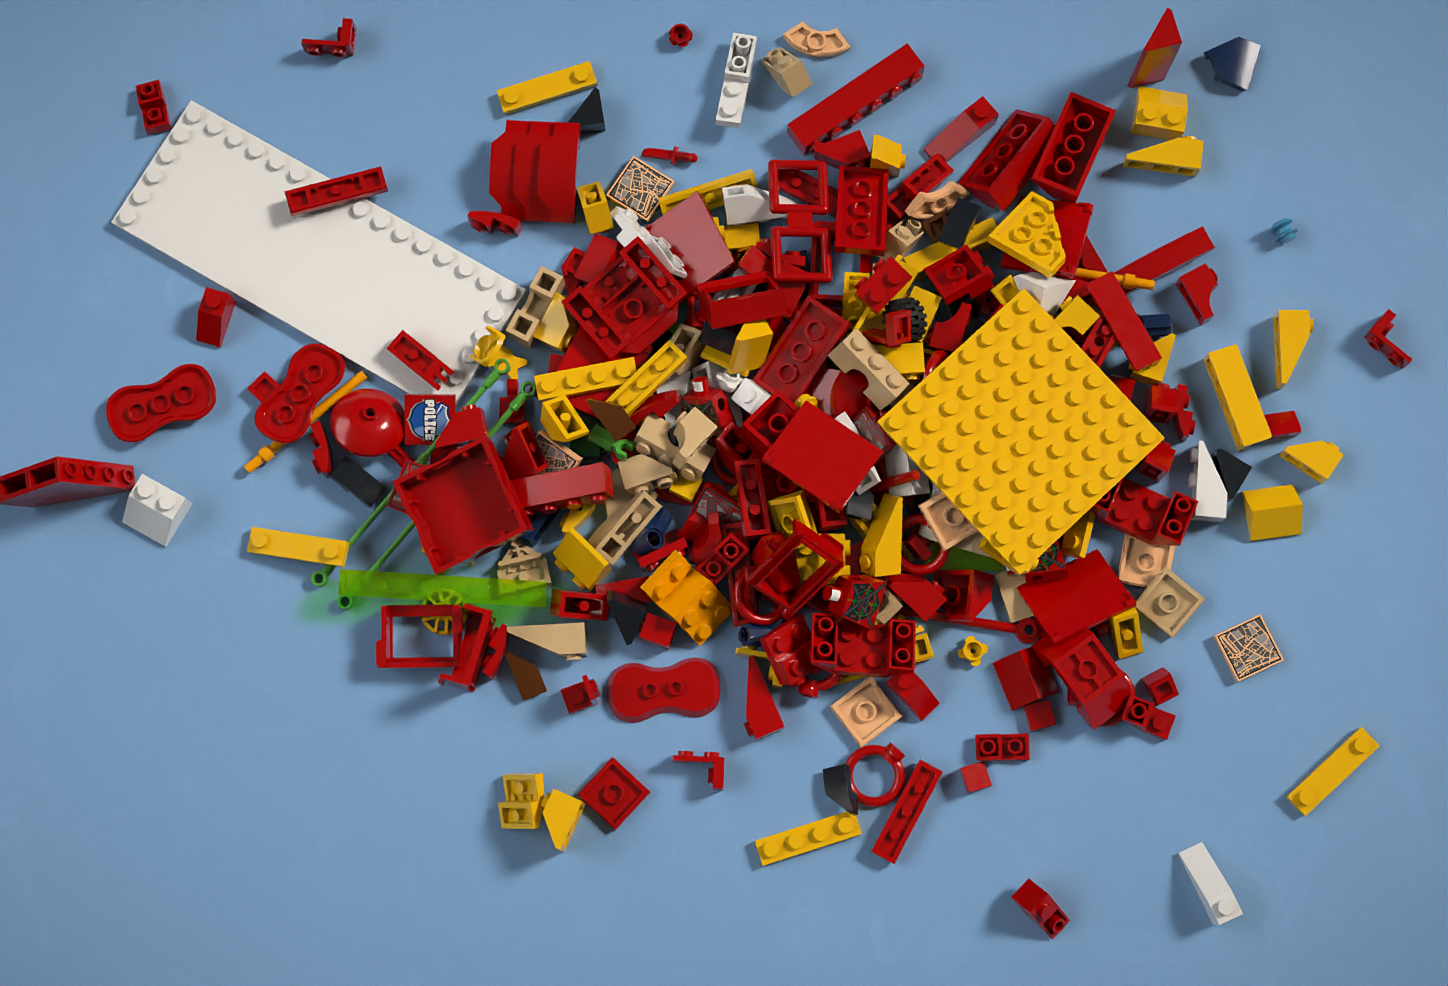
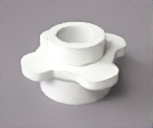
M727 369L722 373L718 372L716 374L718 385L726 392H735L744 380L743 377H740L739 373H726Z

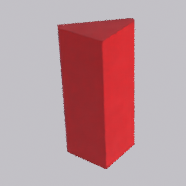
M1166 9L1145 45L1127 87L1135 88L1165 79L1182 44L1171 9Z

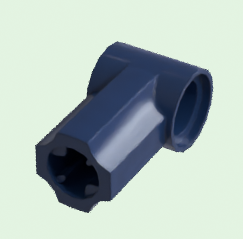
M1137 314L1151 338L1165 337L1171 334L1172 326L1169 314Z
M660 508L633 540L632 548L637 555L644 556L663 547L665 543L664 535L672 521L669 510Z
M781 620L770 625L742 624L738 632L739 641L743 647L762 646L760 638L786 621Z

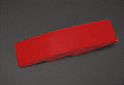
M937 153L906 178L901 186L888 196L886 233L908 216L905 210L919 192H934L954 172Z
M1202 226L1114 272V274L1124 276L1127 273L1135 275V278L1156 281L1215 249V246ZM1133 287V290L1124 288L1122 289L1124 290L1127 296L1139 288Z

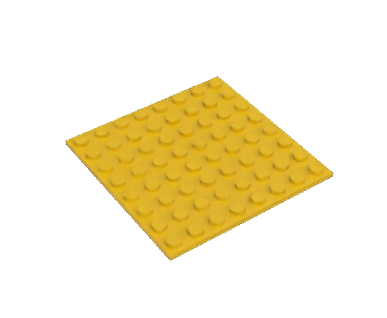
M1025 288L877 421L880 427L1018 575L1022 574L1165 438Z

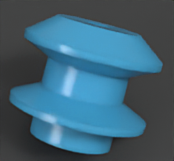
M1284 218L1272 225L1270 233L1276 232L1278 235L1275 242L1281 241L1282 244H1285L1296 237L1295 233L1298 229H1291L1292 219Z

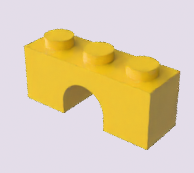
M1078 295L1074 299L1069 296L1059 306L1062 311L1056 318L1051 315L1061 328L1066 326L1072 327L1081 335L1100 317Z

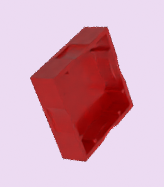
M482 436L452 451L442 460L424 465L392 481L407 515L412 519L417 528L420 543L435 575H445L534 531L499 454L489 437Z

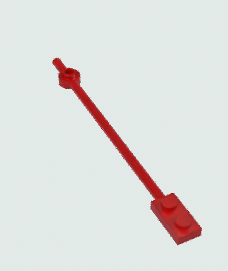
M761 594V601L776 603L764 594ZM806 604L802 606V608L811 609V607H809ZM902 605L903 607L896 613V615L902 614L903 616L922 619L910 606ZM936 611L928 619L1012 633L1023 644H1032L1039 638L1047 635L1039 622L1033 618H1024L1018 624L977 617L973 621H949L944 614L945 612ZM1026 626L1032 627L1033 634H1026L1024 628Z

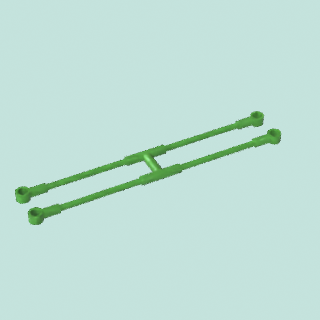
M498 359L495 362L494 370L482 382L483 385L465 406L474 405L488 388L490 389L502 375L510 372L511 366L507 360ZM501 363H506L507 365L504 371H499L498 369ZM526 381L521 385V391L509 404L510 407L488 431L490 438H492L510 415L522 406L528 397L531 398L536 395L537 390L533 382ZM526 386H533V391L525 393ZM437 439L414 462L424 466L430 459L429 456L436 449L435 442ZM392 491L349 539V549L387 506ZM413 521L407 525L364 577L358 580L346 594L338 597L337 604L340 608L349 610L354 606L355 598L366 587L365 584L415 527ZM325 565L320 571L312 574L311 582L318 587L325 586L328 582V576L337 566ZM322 574L323 581L318 584L316 577ZM348 597L350 600L349 605L344 607L342 600Z

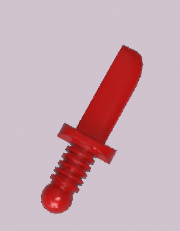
M674 146L673 151L646 148L642 152L643 157L670 160V164L673 165L679 160L695 163L698 160V156L695 153L678 151L679 147Z

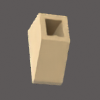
M781 47L771 50L766 57L761 59L762 64L782 91L791 97H795L813 84L802 61Z
M909 216L905 217L886 233L885 256L878 257L886 261L890 256L895 259L899 254L903 260L925 235L926 230L916 219Z
M643 454L618 462L625 490L632 497L642 490L649 493L650 490L668 488L673 485V482L679 481L678 475L672 468Z

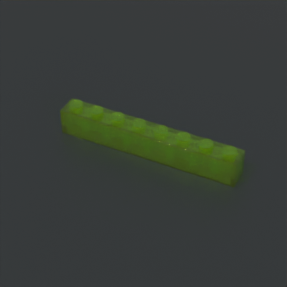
M340 569L338 595L547 608L549 582Z

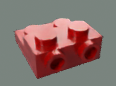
M967 244L923 269L925 275L947 305L967 293L973 299L994 287L992 279L995 277L988 265L983 266L984 262L978 251L972 252Z
M803 614L795 615L760 638L780 685L799 686L806 681L804 676L809 673L816 674L823 670L810 664L811 632Z

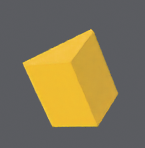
M765 319L743 324L735 340L726 373L735 374L762 367L773 336V332Z
M1292 484L1241 492L1250 542L1302 534L1303 503Z
M804 490L767 501L768 512L775 532L781 531L788 539L793 534L792 521L796 518L817 533ZM801 543L797 548H803L806 546Z

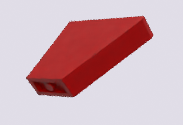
M57 456L0 476V504L35 508L131 492L136 485L134 468L132 465Z

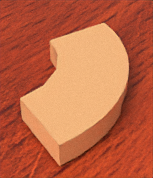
M801 22L783 34V38L791 47L808 56L828 58L850 51V45L838 28L830 31H817L810 28L806 23Z
M950 180L944 187L935 192H919L905 212L913 218L928 219L942 211H950L958 198L965 199L970 192L965 187Z

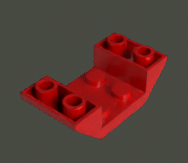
M1123 477L1090 510L1103 524L1147 544L1180 546L1199 501L1177 491H1174L1171 498H1168Z
M812 613L810 664L832 674L880 678L915 671L916 621L890 619L887 625L874 624L873 629H868L857 623L838 622L839 615Z
M1089 629L1056 645H1053L1046 635L1031 646L1045 667L1051 664L1081 705L1077 710L1092 731L1125 708L1129 695H1132L1126 677L1095 634Z

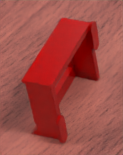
M815 221L813 223V227L828 228L831 241H835L836 222ZM812 237L810 272L820 273L821 237ZM860 254L859 273H870L871 275L872 255ZM809 283V296L825 305L843 306V295L818 294L819 283Z
M770 270L697 284L700 311H697L696 314L700 321H708L712 329L778 316H792L791 311L786 306L785 290H781L773 280ZM767 282L768 291L713 301L709 295L712 292Z
M796 518L792 521L793 534L756 570L751 566L743 568L745 586L754 587L788 610L792 616L844 567L843 544L827 533L817 534ZM801 543L826 560L791 595L787 592L779 595L767 579Z
M465 603L463 608L470 618L462 641L463 666L454 667L452 676L441 673L438 683L444 686L445 682H447L451 686L474 692L490 642L488 637L494 628L496 618L492 617L493 611Z
M463 604L381 606V640L376 642L377 667L432 668L463 666ZM452 616L453 657H394L393 617Z

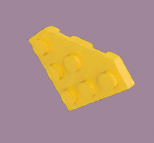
M1033 191L988 236V243L1048 278H1051L1065 263L1066 256L1060 241L1061 235L1058 223L1055 220L1053 203Z

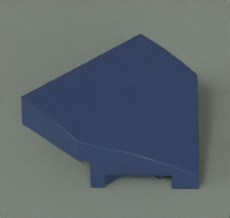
M1237 37L1203 52L1206 60L1209 59L1215 72V81L1221 79L1223 83L1241 92L1248 90L1260 45L1242 37Z

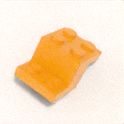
M676 550L640 587L659 609L672 621L676 622L699 646L732 613L731 604L714 584L696 571Z

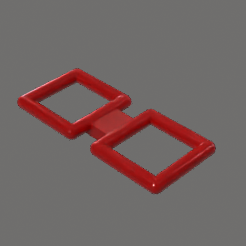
M772 159L768 162L770 212L773 214H786L787 227L774 226L770 231L772 278L775 282L830 283L833 279L830 230L826 227H813L812 216L829 213L827 163L819 160ZM778 170H817L819 205L779 204ZM781 237H821L822 273L782 272Z

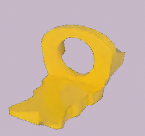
M489 325L486 326L485 329L491 335L482 336L474 347L475 357L470 354L469 357L484 367L492 366L493 368L498 359H505L511 366L510 372L507 375L510 379H518V369L525 366L528 361L514 356L511 350L503 346L505 339L503 333ZM501 363L499 365V371H504L506 369V363Z

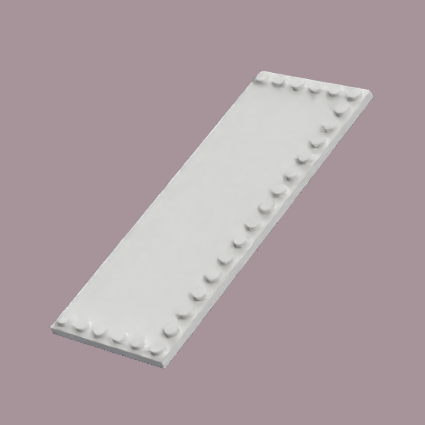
M191 100L115 215L112 224L318 343L332 348L341 356L407 394H456L457 406L482 366L470 358L469 354L475 357L474 347L478 340L484 335H491L485 329L486 326L489 325L501 333L503 332L527 293L526 289L365 198L291 217L284 191L330 180V178ZM402 330L454 371L452 376L448 375L444 370L441 372L448 379L445 384L438 378L435 379V382L441 386L439 391L434 389L386 349Z

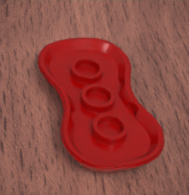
M312 343L300 348L293 355L289 363L287 375L283 383L259 404L254 419L257 429L265 437L279 443L294 442L303 436L309 428L313 411L319 400L335 388L343 378L345 362L342 356L332 348L322 344Z
M197 364L180 365L155 383L130 385L115 391L106 403L107 421L118 439L124 442H139L148 438L167 423L192 421L206 416L216 403L215 386L211 376L202 366Z
M695 657L687 658L674 665L662 668H654L639 663H627L619 666L610 674L607 684V699L610 710L618 719L629 723L641 722L661 713H677L688 717H702L717 707L721 693L720 679L714 665L705 659Z

